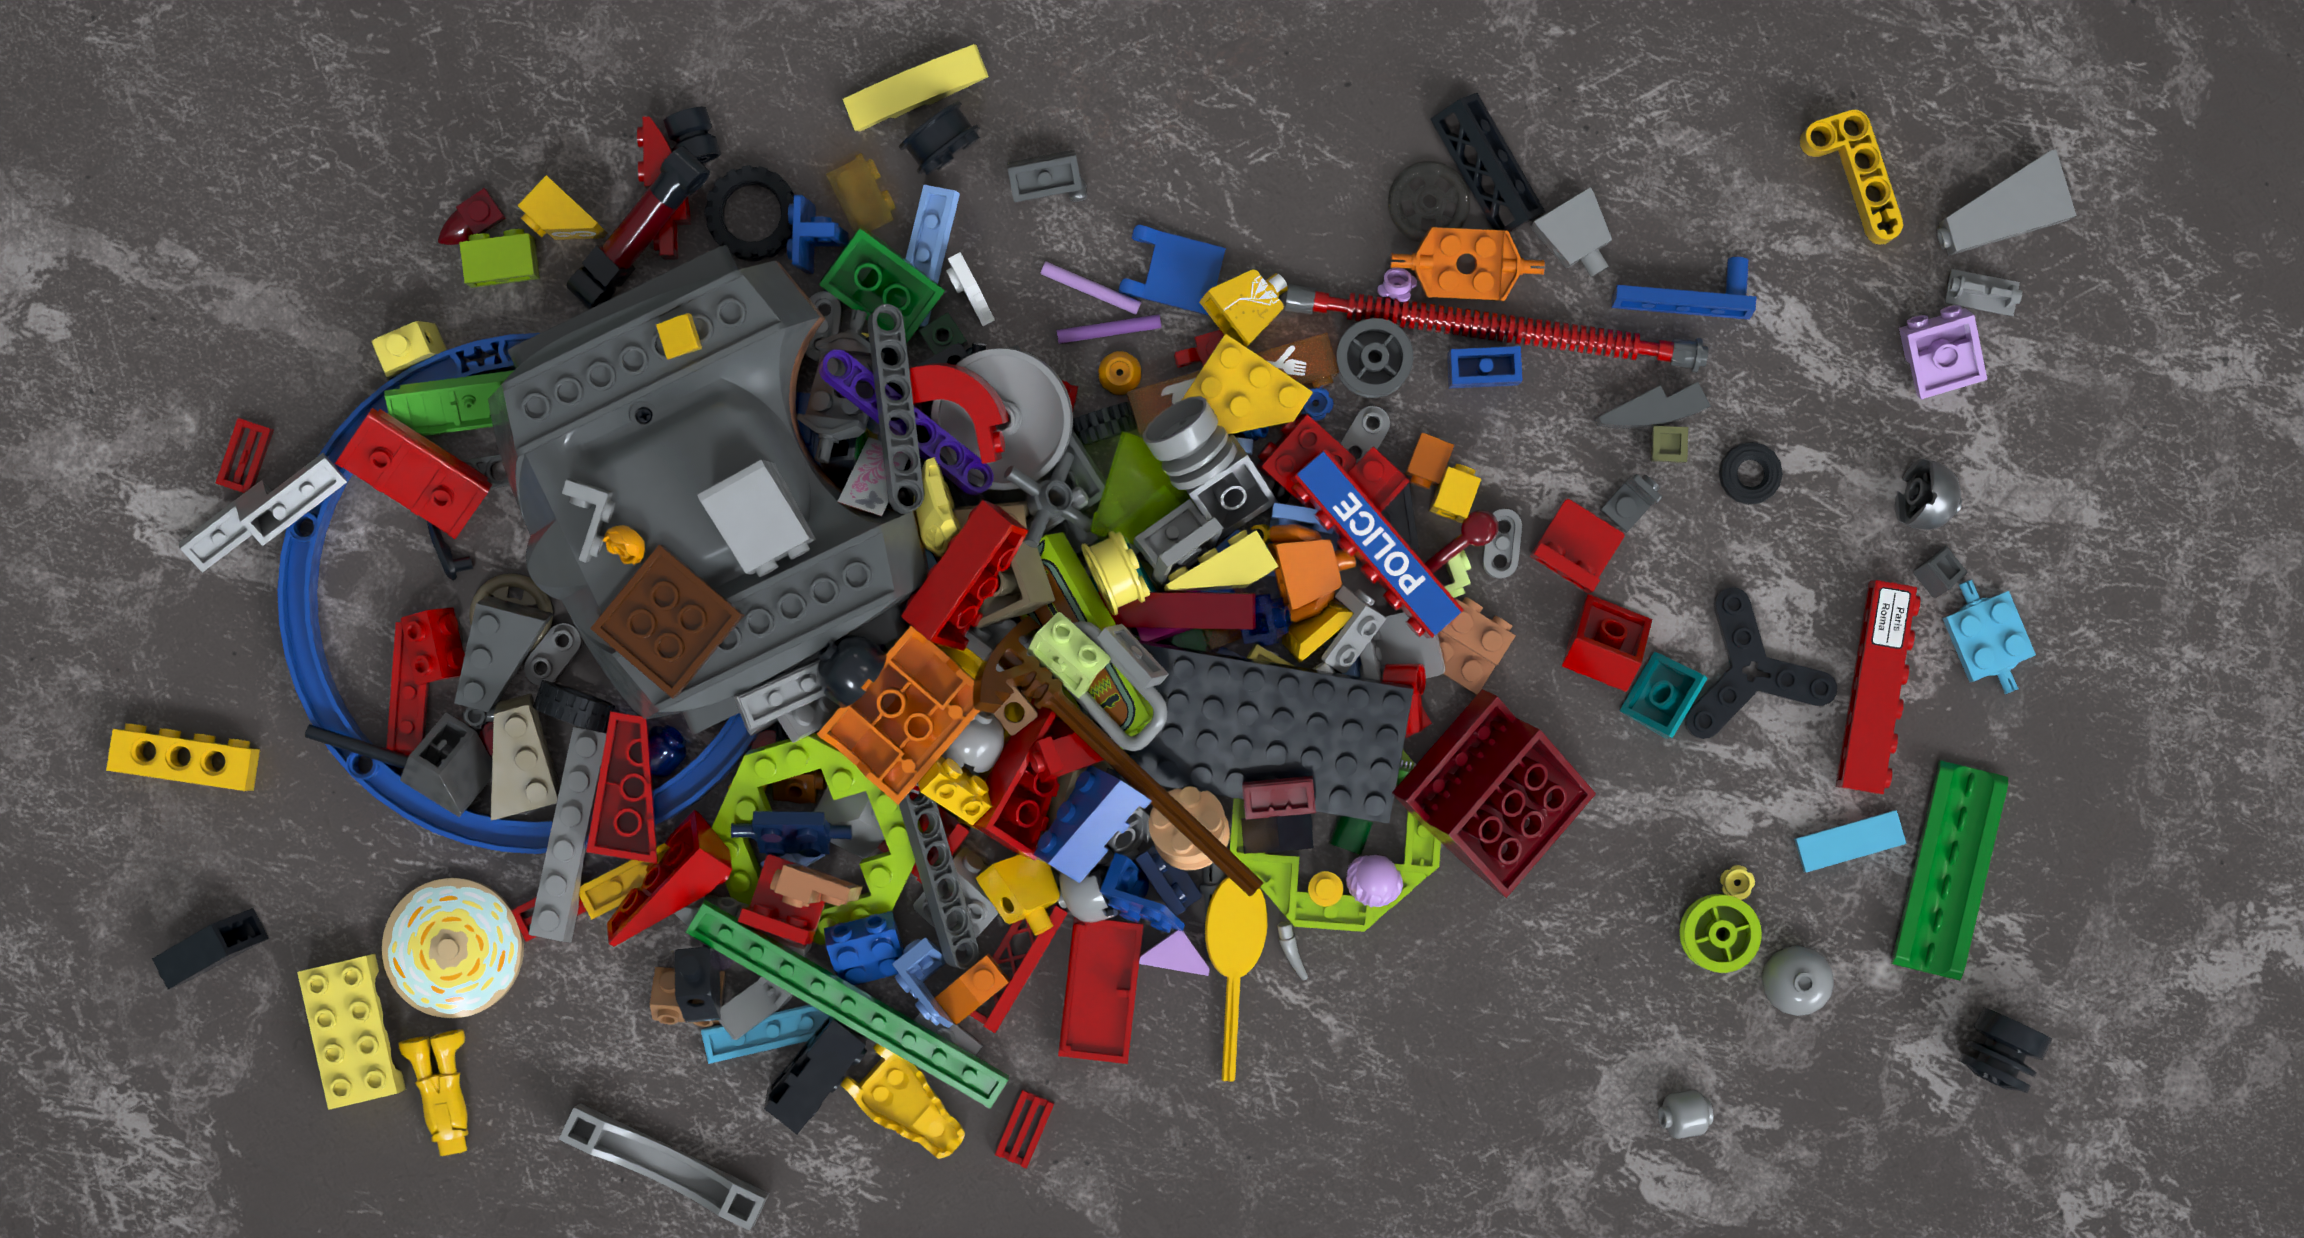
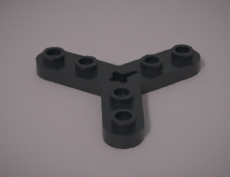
M1731 587L1717 594L1714 600V611L1731 667L1686 714L1685 726L1692 736L1706 739L1716 735L1757 692L1813 706H1824L1835 699L1837 683L1830 674L1766 657L1747 593L1742 589ZM1751 662L1756 663L1755 669L1763 673H1769V677H1753L1750 682L1747 680V674L1742 673L1743 667L1750 666Z

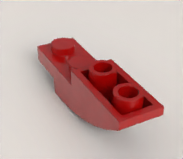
M649 116L642 117L643 127H637L638 147L643 148V161H638L639 182H644L646 189L660 175L662 163L673 152L665 136ZM688 197L653 239L654 250L660 251V256L664 260L678 259L677 225H691Z

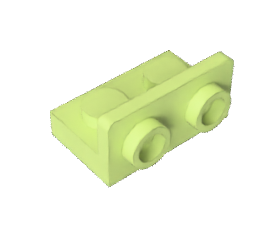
M1060 612L1056 613L1036 633L1027 649L1028 654L1034 655L1040 661V664L1043 667H1047L1052 672V675L1063 682V685L1078 699L1089 689L1096 675L1111 660L1107 653Z

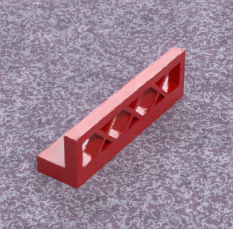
M1056 903L1049 907L1053 910L1049 916L1053 927L1038 934L1037 938L1034 939L1027 920V927L1018 929L1023 920L1017 921L1011 925L992 957L997 964L1010 961L1014 976L1003 987L1006 989L1000 999H998L997 993L993 995L995 1007L989 1017L977 1010L973 1011L970 1016L983 1023V1027L993 1033H996L1069 912L1066 909H1062ZM1028 931L1032 945L1028 953L1013 956L1010 940L1015 934ZM1007 947L1009 957L1000 959ZM1024 958L1019 968L1016 969L1014 960Z

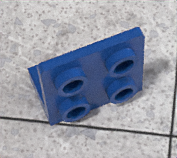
M1115 853L1100 889V892L1109 900L1108 905L1119 910L1121 917L1132 922L1139 923L1140 918L1151 921L1150 925L1163 932L1170 933L1171 928L1183 931L1185 924L1165 905L1144 899L1149 888V879L1146 874L1128 856Z

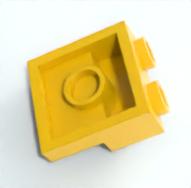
M942 755L918 782L921 793L971 825H974L992 807L987 784L980 777L972 776L965 766L961 768L954 760L950 758L945 759Z

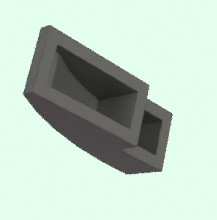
M1699 382L1669 397L1665 395L1660 385L1601 415L1594 421L1598 427L1616 429L1646 428L1688 418L1708 409L1711 405Z

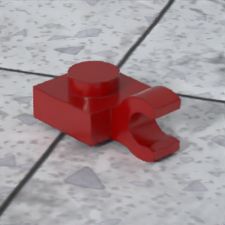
M1217 330L1196 336L1194 338L1195 348L1175 352L1174 358L1177 368L1201 362L1203 367L1223 338V332Z

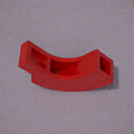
M933 363L909 368L913 404L931 400H948L960 405L967 411L974 423L982 464L1002 459L1001 452H1005V440L1002 431H997L996 425L1009 422V418L1000 396L985 379L967 368L954 364Z

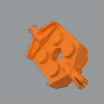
M1437 227L1429 228L1415 253H1391V259L1404 260V262H1390V268H1411V270H1414L1426 297L1505 301L1520 275L1544 274L1543 268H1531V266H1545L1544 260H1524V258H1521L1509 231ZM1467 253L1473 256L1476 264L1472 272L1463 274L1457 269L1456 262L1459 256Z

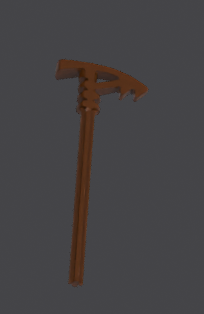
M1029 615L1025 617L993 648L979 666L973 685L974 708L984 712L995 713L1014 693L1012 687L1022 686V694L1027 698L1033 697L1035 699L1034 705L1038 709L1041 707L1051 709L1133 788L1152 800L1150 804L1249 897L1252 896L1264 882L1070 701L1062 692L1063 682L1058 678L1053 679L1052 672L1047 667L1041 668L1039 666L1040 661L1034 655H1027L1028 650L1023 645L1037 633L1041 626ZM997 664H998L1002 669H1004V671H1001V672L997 671V670H996Z

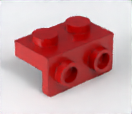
M454 608L425 610L402 617L401 625L415 684L423 685L438 680L459 678L465 653L458 630L459 625L455 617Z

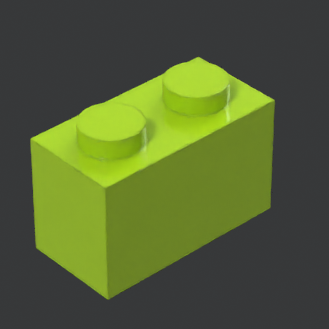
M524 229L503 231L504 236L490 238V234L487 233L470 235L469 241L459 242L464 283L471 288L540 279L535 238L529 233H524Z

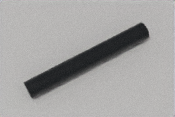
M311 724L308 725L305 732V738L403 769L409 755Z

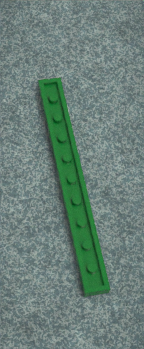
M704 900L685 932L990 1109L1008 1082L1009 1075L759 930L738 922V918L707 900Z

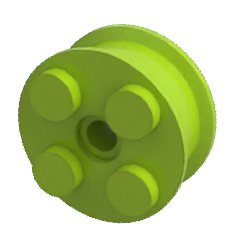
M1711 894L1699 898L1687 908L1681 919L1679 936L1683 950L1695 964L1713 972L1728 973L1743 968L1755 957L1761 944L1762 931L1756 913L1747 903L1736 897L1724 894ZM1723 927L1725 936L1722 939H1718L1716 932L1719 928Z

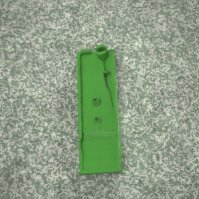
M513 371L400 385V389L385 390L388 414L422 436L493 427L488 399Z

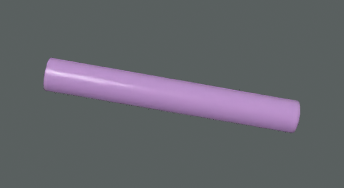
M1045 262L1041 270V275L1135 315L1141 305V302L1049 262Z

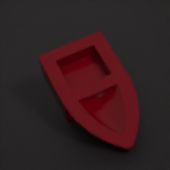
M483 188L456 206L457 210L443 225L438 242L444 245L460 244L459 242L469 241L470 235L485 233L506 219V217L489 192Z

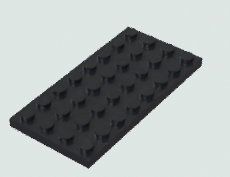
M1138 640L1169 674L1160 685L1154 686L1165 700L1168 713L1163 728L1142 750L1129 751L1124 749V751L1161 786L1178 789L1192 786L1197 788L1199 792L1209 791L1214 795L1243 799L1242 782L1313 776L1317 812L1389 823L1394 800L1392 792L1396 789L1414 691L1413 686ZM1113 769L1112 776L1118 779H1124L1118 772H1116Z

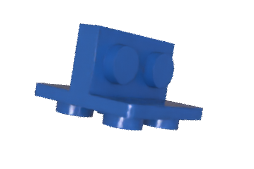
M794 195V204H789L788 221L790 225H793V239H788L787 256L789 260H792V265L806 274H813L814 247H845L849 242V233L841 228L839 223L832 222L830 217H815V204L803 195Z

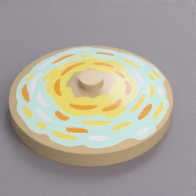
M465 878L434 880L408 893L391 913L382 939L384 968L396 992L417 1010L441 1018L471 1016L497 1003L514 984L520 972L524 956L523 935L511 912L513 909L510 904L489 886Z

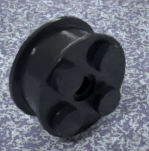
M956 101L938 112L912 132L899 145L900 150L907 149L919 165L917 169L918 174L925 172L926 175H929L936 169L938 171L954 159L953 154L961 149H967L980 138L976 133L980 127L978 125L972 126L959 109L962 105L960 101Z

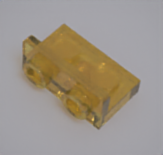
M862 153L856 155L857 159L826 174L854 233L860 225L868 231H872L893 221L894 218L890 211L896 209L888 190L882 192L879 190L875 180L881 176L873 159L865 161Z

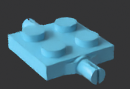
M1973 579L1959 584L1958 586L1967 604L1958 612L1942 619L1969 682H1974L1986 676L1997 675L2004 694L2019 689L2011 669L2019 662L2036 654L2010 592L2006 591L1991 598H1980Z

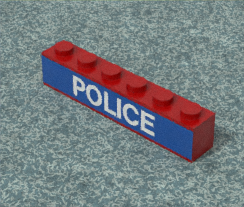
M1327 449L1321 451L1290 478L1295 484L1291 487L1295 495L1304 504L1309 501L1317 510L1314 516L1326 530L1332 527L1340 537L1337 543L1349 557H1352L1354 554L1363 564L1360 568L1362 573L1371 583L1374 584L1377 581L1386 590L1383 594L1385 600L1396 611L1399 608L1404 611L1409 617L1406 624L1418 637L1424 635L1426 638H1433L1464 611Z

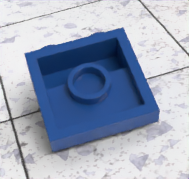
M892 911L824 928L826 948L834 972H837L838 977L852 985H858L898 974V971L892 964L904 955V946Z

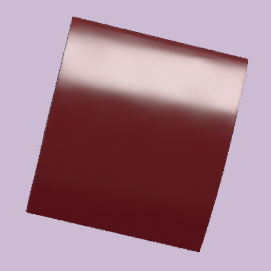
M1483 689L1392 792L1394 797L1435 838L1505 898L1513 892L1596 795L1593 789L1539 728L1517 719L1498 696Z

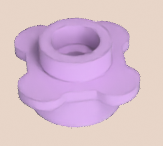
M1403 268L1389 269L1384 274L1383 284L1378 286V294L1382 297L1389 296L1400 302H1406L1411 298V289L1417 286V279Z

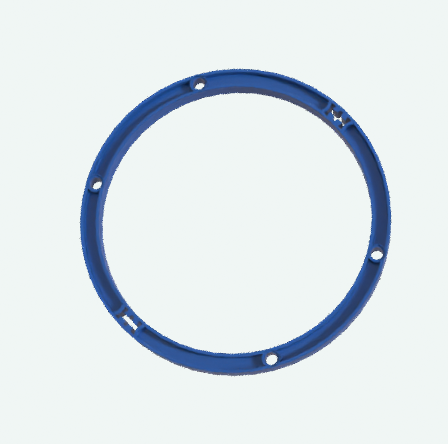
M540 333L509 334L473 341L438 353L411 366L382 385L362 402L333 433L320 454L324 453L345 476L348 483L353 474L339 467L335 462L372 408L377 411L381 409L388 413L384 394L385 390L400 389V385L513 371L516 367L507 350ZM480 351H484L489 355L499 353L500 358L496 356L487 357L484 360L485 365H482L477 361L466 363L463 356L473 360L481 357ZM346 483L286 528L280 555L277 589L279 626L289 672L298 697L312 725L372 744L345 706L332 678L323 649L318 619L317 589L321 554L327 529L335 507L347 485ZM310 518L313 521L314 530L312 534L304 537L301 534L300 526L305 519ZM740 713L728 719L719 734L694 761L675 777L653 790L655 827L672 819L703 798L727 777L751 749L752 743L760 732L750 736ZM325 744L345 770L376 799L402 817L433 833L467 845L501 852L543 854L547 851L553 821L538 822L506 818L491 821V815L479 813L468 808L459 818L400 781L402 772L397 767L372 759V769L367 774H364L358 766L362 755Z

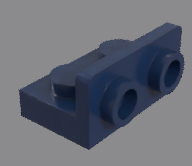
M1155 845L1135 858L1168 909L1176 916L1202 897L1201 892L1187 871L1167 864L1158 854Z

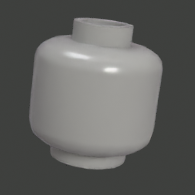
M1696 1090L1671 1093L1665 1097L1663 1107L1659 1108L1658 1119L1661 1127L1666 1128L1669 1134L1676 1139L1700 1136L1707 1131L1709 1125L1713 1122V1109L1709 1099L1703 1097Z

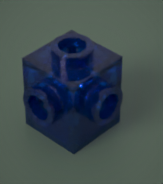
M1270 594L1256 595V628L1240 629L1244 644L1258 642L1259 646H1267L1279 643V638L1289 632V627L1291 626L1290 610L1288 606H1284L1283 597L1271 599Z

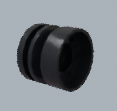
M1983 1007L1974 1028L1987 1037L1984 1044L1968 1040L1966 1046L1980 1052V1054L1975 1059L1962 1053L1958 1061L1965 1064L1974 1075L2001 1088L2028 1093L2031 1085L2017 1079L2018 1073L2020 1071L2035 1078L2037 1072L2024 1063L2027 1056L2043 1060L2052 1042V1038L2005 1015Z

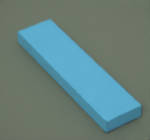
M810 1004L777 1011L737 1040L732 1039L721 1024L701 1029L708 1064L806 1042L829 1015Z

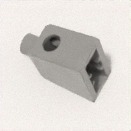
M1591 187L1535 220L1530 226L1565 268H1569L1581 261L1589 275L1593 277L1609 267L1599 249L1606 246L1612 238Z

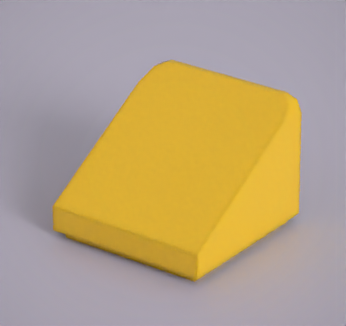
M690 313L682 314L656 324L667 360L702 349Z

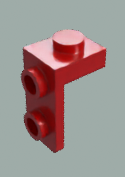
M1076 733L1052 740L1051 736L1041 739L1029 749L1031 766L1035 773L1038 774L1041 783L1104 761Z

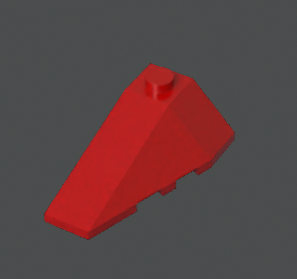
M696 810L667 839L665 844L670 848L659 863H650L646 868L648 873L643 880L641 888L631 889L607 922L608 943L613 947L706 896L718 884H723L729 878L732 872L730 850Z

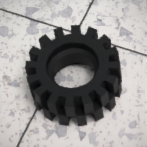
M1128 401L1073 418L1072 428L1083 446L1136 430L1138 425L1131 403Z

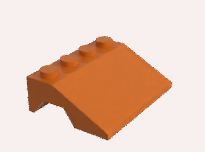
M912 626L909 627L886 654L885 665L875 682L873 683L868 679L861 687L866 691L863 696L848 707H840L817 733L821 739L834 746L855 764L866 778L898 805L980 712L973 705V685L975 679L941 647L927 640Z

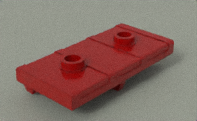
M372 408L335 462L339 467L362 479L377 491L400 503L415 515H419L447 533L453 539L457 538L493 485L487 481L488 477L381 409L377 411Z
M1074 917L1058 1056L1128 1064L1144 924L1107 919L1090 923L1083 922Z

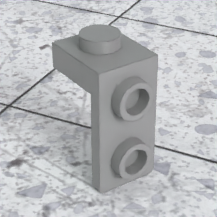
M1343 585L1335 597L1354 614L1322 655L1321 659L1338 671L1346 673L1387 618L1372 606L1376 600L1360 588L1355 593Z
M760 977L757 982L720 1008L721 1020L718 1021L732 1039L737 1040L786 1005L794 995L767 979Z

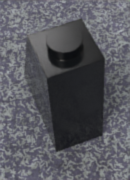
M254 908L210 924L155 956L152 960L159 976L163 979L169 990L268 940L269 937Z

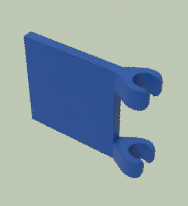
M1136 225L1133 229L1132 239L1137 242L1155 245L1146 283L1143 284L1125 278L1120 283L1119 293L1209 316L1199 301L1208 290L1217 286L1226 248L1158 231L1147 226Z

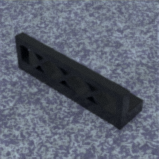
M1478 93L1460 98L1430 119L1493 230L1509 231L1510 233L1524 223L1532 221L1545 213L1543 206ZM1453 113L1461 124L1459 135L1451 133L1444 121ZM1465 145L1472 146L1478 154L1476 165L1469 163L1465 158ZM1483 175L1492 178L1495 184L1493 195L1486 193L1481 186ZM1500 205L1508 207L1515 219L1507 226H1504L1498 215Z

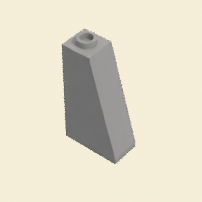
M2057 150L2047 152L1939 222L1940 229H1937L1938 241L1942 249H1947L1948 256L2066 222L2077 216Z

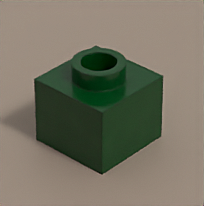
M948 312L919 330L934 355L958 342L962 347L968 345L967 340ZM940 330H947L949 332V338L944 342L936 339V334Z

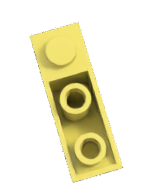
M1243 530L1227 540L1230 545L1228 548L1219 553L1216 548H1213L1197 558L1200 562L1198 566L1189 571L1186 566H1183L1167 576L1170 582L1165 585L1164 589L1166 592L1246 588L1273 572L1278 565L1257 530L1249 535L1246 530Z

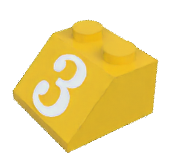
M547 175L517 205L525 212L521 219L541 237L547 233L554 240L604 238L608 234Z

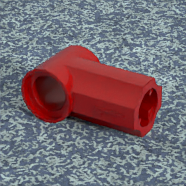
M1386 664L1383 671V681L1414 687L1406 734L1423 731L1421 695L1424 693L1426 686V672L1423 664Z

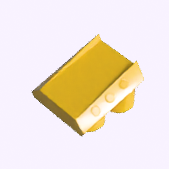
M1333 599L1319 615L1294 622L1288 628L1281 630L1282 644L1300 663L1345 626L1352 617L1353 612L1336 599Z

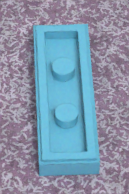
M1897 810L1794 838L1804 872H1810L1906 844Z

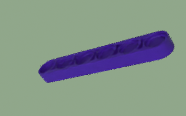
M835 349L827 353L819 363L818 371L821 378L879 424L873 373L843 350ZM831 358L841 360L845 366L844 375H832L827 368L828 360ZM864 380L872 385L873 395L871 398H862L857 394L855 389L857 381ZM886 384L885 393L887 397L895 401L900 400L902 396ZM914 406L916 425L924 426L929 433V439L926 443L918 442L919 456L925 461L935 457L942 474L969 495L982 494L991 487L994 474L987 463L982 464L981 459ZM901 418L897 421H889V428L892 433L899 436L905 435L907 427ZM942 447H950L955 451L957 460L954 465H947L940 459ZM970 469H977L984 475L982 487H974L969 483L967 474Z

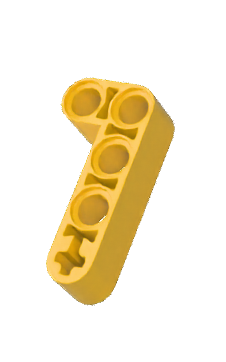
M1849 110L1818 120L1807 127L1800 137V147L1808 156L1819 157L1835 151L1839 152L1868 239L1875 244L1881 245L1896 238L1902 231L1903 220L1867 115L1859 110ZM1850 120L1857 124L1859 129L1857 136H1851L1844 130L1845 121ZM1812 131H1819L1824 134L1826 138L1825 146H1816L1812 142L1810 136ZM1856 153H1862L1868 157L1870 163L1868 169H1862L1855 163ZM1867 186H1874L1879 190L1881 196L1879 202H1873L1867 198ZM1882 206L1885 207L1883 212L1880 213L1879 211L1874 215L1872 214L1873 211L1878 210ZM1880 222L1883 224L1889 223L1891 229L1886 232L1885 230H1879L1877 225Z

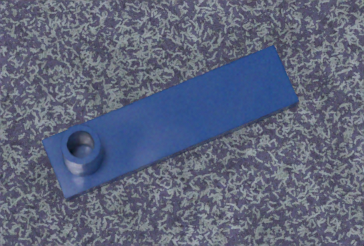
M1744 257L1728 258L1726 294L1617 285L1612 294V308L1750 320L1756 310V296H1747L1749 260Z

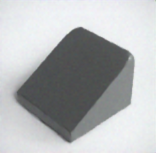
M1944 546L1914 570L1913 573L1933 598H1937L1950 590L1968 572L1950 549Z

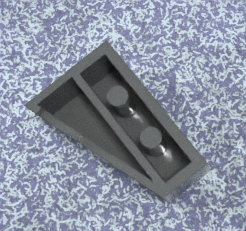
M485 596L478 601L475 606L454 703L489 712L494 708L497 702H500L526 656L532 650L539 635L554 613L490 596Z

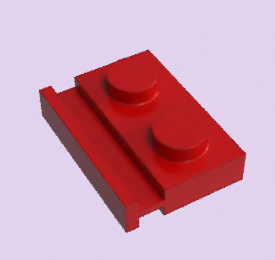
M1374 446L1347 473L1380 513L1411 482Z

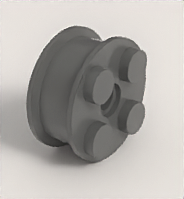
M1379 318L1365 319L1352 325L1342 336L1335 353L1336 371L1341 382L1351 392L1366 398L1384 397L1399 389L1410 374L1414 358L1413 348L1406 333L1396 324ZM1371 353L1378 354L1380 362H1370L1368 355Z

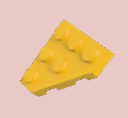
M1225 334L1181 400L1197 396L1205 398L1218 418V425L1224 427L1227 434H1233L1293 422L1313 392Z

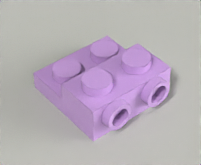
M1959 305L1948 306L1940 310L1941 316L1928 319L1926 315L1915 316L1907 320V326L1899 328L1905 359L1910 363L1916 395L1920 399L1987 380L1975 316L1966 308L1962 309Z

